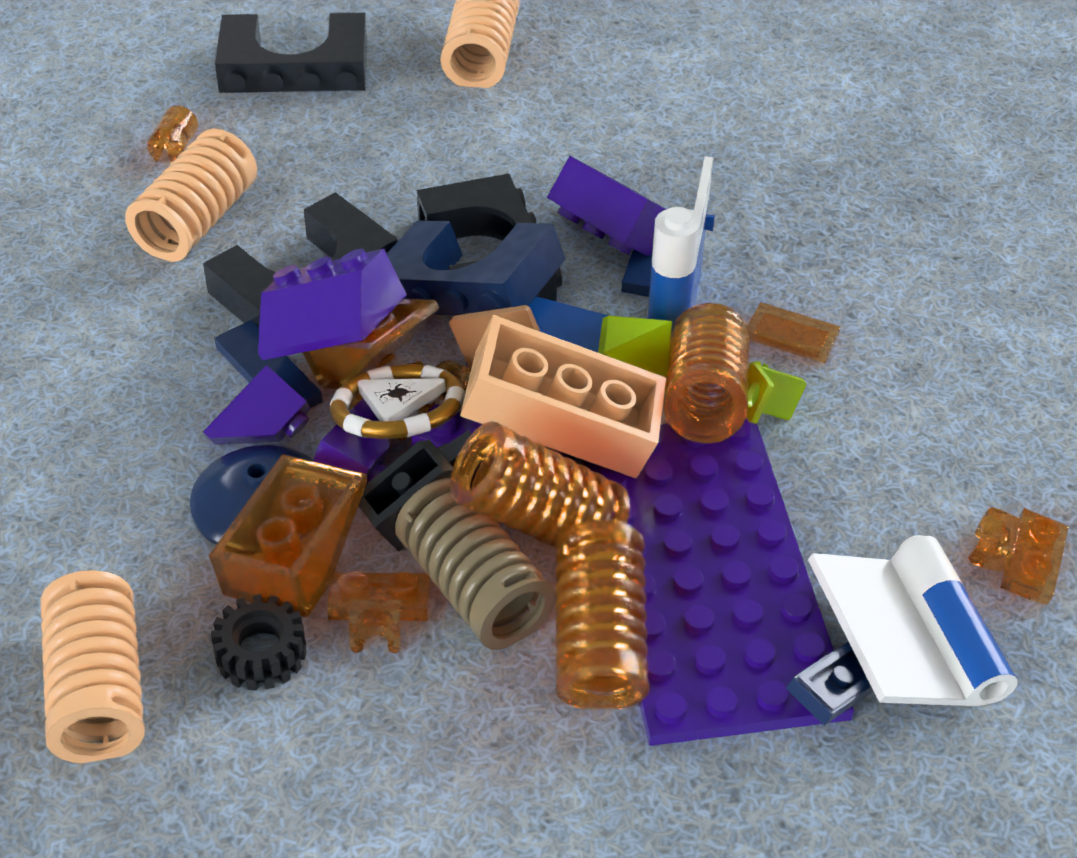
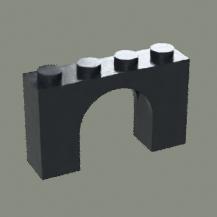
M365 12L330 13L328 36L325 42L311 51L300 54H279L261 47L258 14H222L215 59L219 93L366 91L367 28Z
M509 173L417 190L418 221H450L456 239L468 236H488L503 241L517 223H537L534 213L527 212L523 190L515 187ZM479 260L448 266V270L462 268ZM560 267L537 294V297L557 302V288L562 287Z
M336 192L303 209L307 239L331 257V261L341 259L347 253L361 248L364 249L365 253L384 248L387 254L398 242V238ZM236 245L203 263L207 291L243 323L252 320L259 327L261 293L275 281L273 275L276 272L264 267L241 247Z

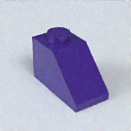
M266 365L211 422L203 433L215 445L279 442L286 435L293 438L302 430L309 420L306 413L310 410V407L302 396Z
M364 399L349 411L351 414L371 421H379ZM336 424L320 440L308 474L353 500L352 496L388 467L383 464L390 447L388 439L363 438L346 432Z

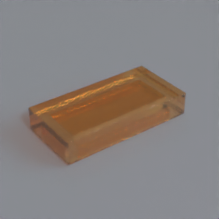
M760 302L746 327L745 339L826 364L839 337L841 326Z

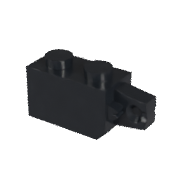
M469 430L449 444L445 443L438 448L430 440L418 441L356 492L352 498L372 525L399 552L404 548V545L395 534V523L399 512L411 496L425 485L444 478H456L465 483L473 474L472 471L488 456V453Z

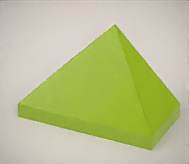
M608 315L602 319L598 353L665 377L664 393H666L672 321Z

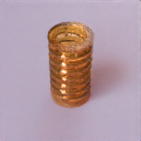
M704 303L695 305L685 310L677 318L672 328L663 409L667 422L675 432L683 438L698 443L720 442L733 436L742 427L747 417L749 331L743 318L732 308L722 304Z
M490 421L484 423L471 434L458 454L451 475L450 489L456 503L469 508L473 507L480 514H489L492 520L504 522L507 527L520 530L524 535L534 536L537 541L549 544L554 549L563 550L565 554L588 564L598 562L615 547L628 521L630 498L627 490L621 484L607 480L603 475L592 472L589 468L577 464L572 459L562 457L556 451L548 450L544 445L535 443L530 438L519 435L514 430L498 422ZM482 460L483 462L476 473L472 489L470 490L471 478L477 465ZM611 518H612L610 527H609L608 530H606L607 527H608V525H609V522H610V520H611Z
M610 520L580 522L566 528L556 539L557 617L555 631L557 634L555 648L557 652L555 666L558 671L555 678V693L563 702L580 709H623L639 703L649 694V680L647 676L649 662L647 661L648 645L646 644L648 629L645 625L647 621V611L645 609L647 596L644 591L646 577L643 573L646 563L642 555L645 549V540L642 534L634 527L621 522ZM602 540L618 541V543H615V542H602V543H593V544L586 545V544H588V543H592V542H595V541H602ZM584 689L596 692H616L625 689L626 691L614 695H596L586 692Z

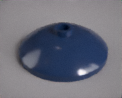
M254 445L240 448L220 457L200 474L191 491L190 510L193 522L199 532L213 544L237 553L265 554L294 546L314 533L328 514L331 504V488L308 474L313 459L308 455L283 446Z

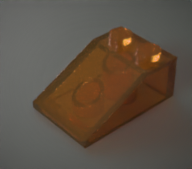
M402 299L364 340L302 353L321 387L339 389L354 377L373 368L382 367L390 363L395 358V352L413 338L439 309L436 300Z
M282 454L208 555L222 594L235 599L244 597L246 602L254 603L253 595L262 594L263 602L268 603L270 595L279 597L280 606L287 600L293 605L294 612L298 610L301 617L308 618L333 579L367 483L366 474Z

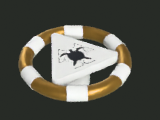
M418 364L384 366L366 371L337 389L330 402V412L338 426L348 433L363 438L393 439L411 437L429 432L453 418L462 408L465 391L459 379L441 368ZM447 391L444 402L439 407L428 413L418 415L419 408L426 404H432L442 393ZM360 394L379 421H371L351 414L348 408L352 399Z

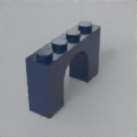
M417 220L387 252V256L407 294L391 312L456 316L523 305L528 306L566 260L554 224L517 223L499 246L488 256L471 265L448 270V266L455 265L463 256L450 221Z

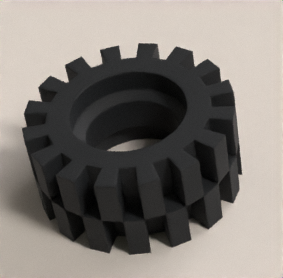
M262 594L253 595L254 603L247 604L244 597L236 600V610L229 605L222 610L224 619L216 617L213 623L215 631H211V640L217 667L220 668V673L225 680L231 677L232 685L239 688L244 680H246L248 690L257 691L258 682H265L266 690L275 688L273 679L277 677L284 684L290 680L289 669L297 674L302 668L301 660L306 658L304 625L299 611L294 612L293 605L287 600L280 606L279 597L270 595L268 603L263 602ZM258 633L273 634L279 639L275 645L262 651H248L240 647L243 640Z

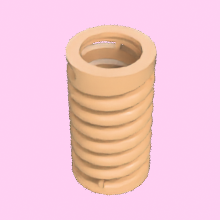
M520 0L455 1L440 59L444 73L454 84L466 87L490 88L501 80L505 73Z
M207 129L199 134L196 140L128 206L125 213V222L134 241L152 256L170 262H177L185 258L190 253L191 248L200 242V239L224 216L225 212L232 207L241 194L246 192L254 183L257 177V165L250 149L242 140L222 129Z
M89 570L64 575L50 583L44 589L40 598L46 746L55 756L73 763H88L125 756L136 749L145 737L133 590L128 582L120 576L109 572ZM103 741V743H89Z

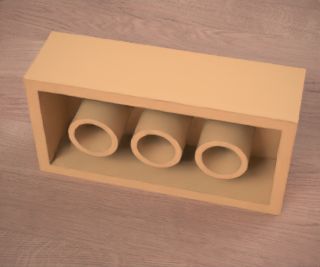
M493 315L475 352L460 416L637 478L658 444L666 378Z

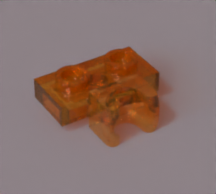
M991 507L985 512L975 530L976 536L980 539L971 551L968 559L971 563L996 572H1001L1004 569L1000 588L1031 601L1048 605L1054 596L1069 526L1026 508L1017 517Z
M332 572L327 602L328 620H349L350 649L354 653L361 652L364 649L365 641L375 635L386 638L389 652L397 653L401 650L402 621H428L430 577L426 573Z

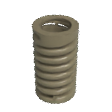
M456 478L436 480L414 493L404 504L397 516L395 534L404 547L410 551L416 562L420 564L424 572L429 575L436 587L440 589L444 597L449 600L456 612L460 614L464 622L470 626L483 646L491 650L507 648L534 633L545 622L553 609L556 599V591L553 585L543 579L541 571L532 565L529 557L521 552L517 543L512 541L509 534L500 527L498 521L490 516L487 508L481 505L479 499L470 492L464 482ZM530 608V611L526 613L523 617L516 620L515 622L507 624L516 619L517 617L521 616L525 611H527Z

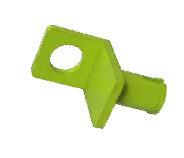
M754 361L744 369L743 379L745 382L735 403L747 420L754 424L758 423L762 413L790 420L807 384L802 378L770 369L766 363L762 365L760 361Z

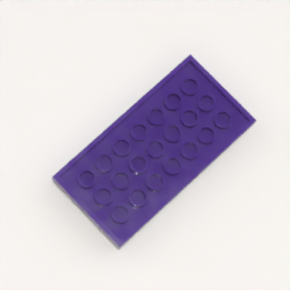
M745 416L660 425L658 444L637 478L581 459L649 746L822 724L786 689L794 676L833 652L834 649L758 425L749 422ZM853 706L829 723L852 720Z

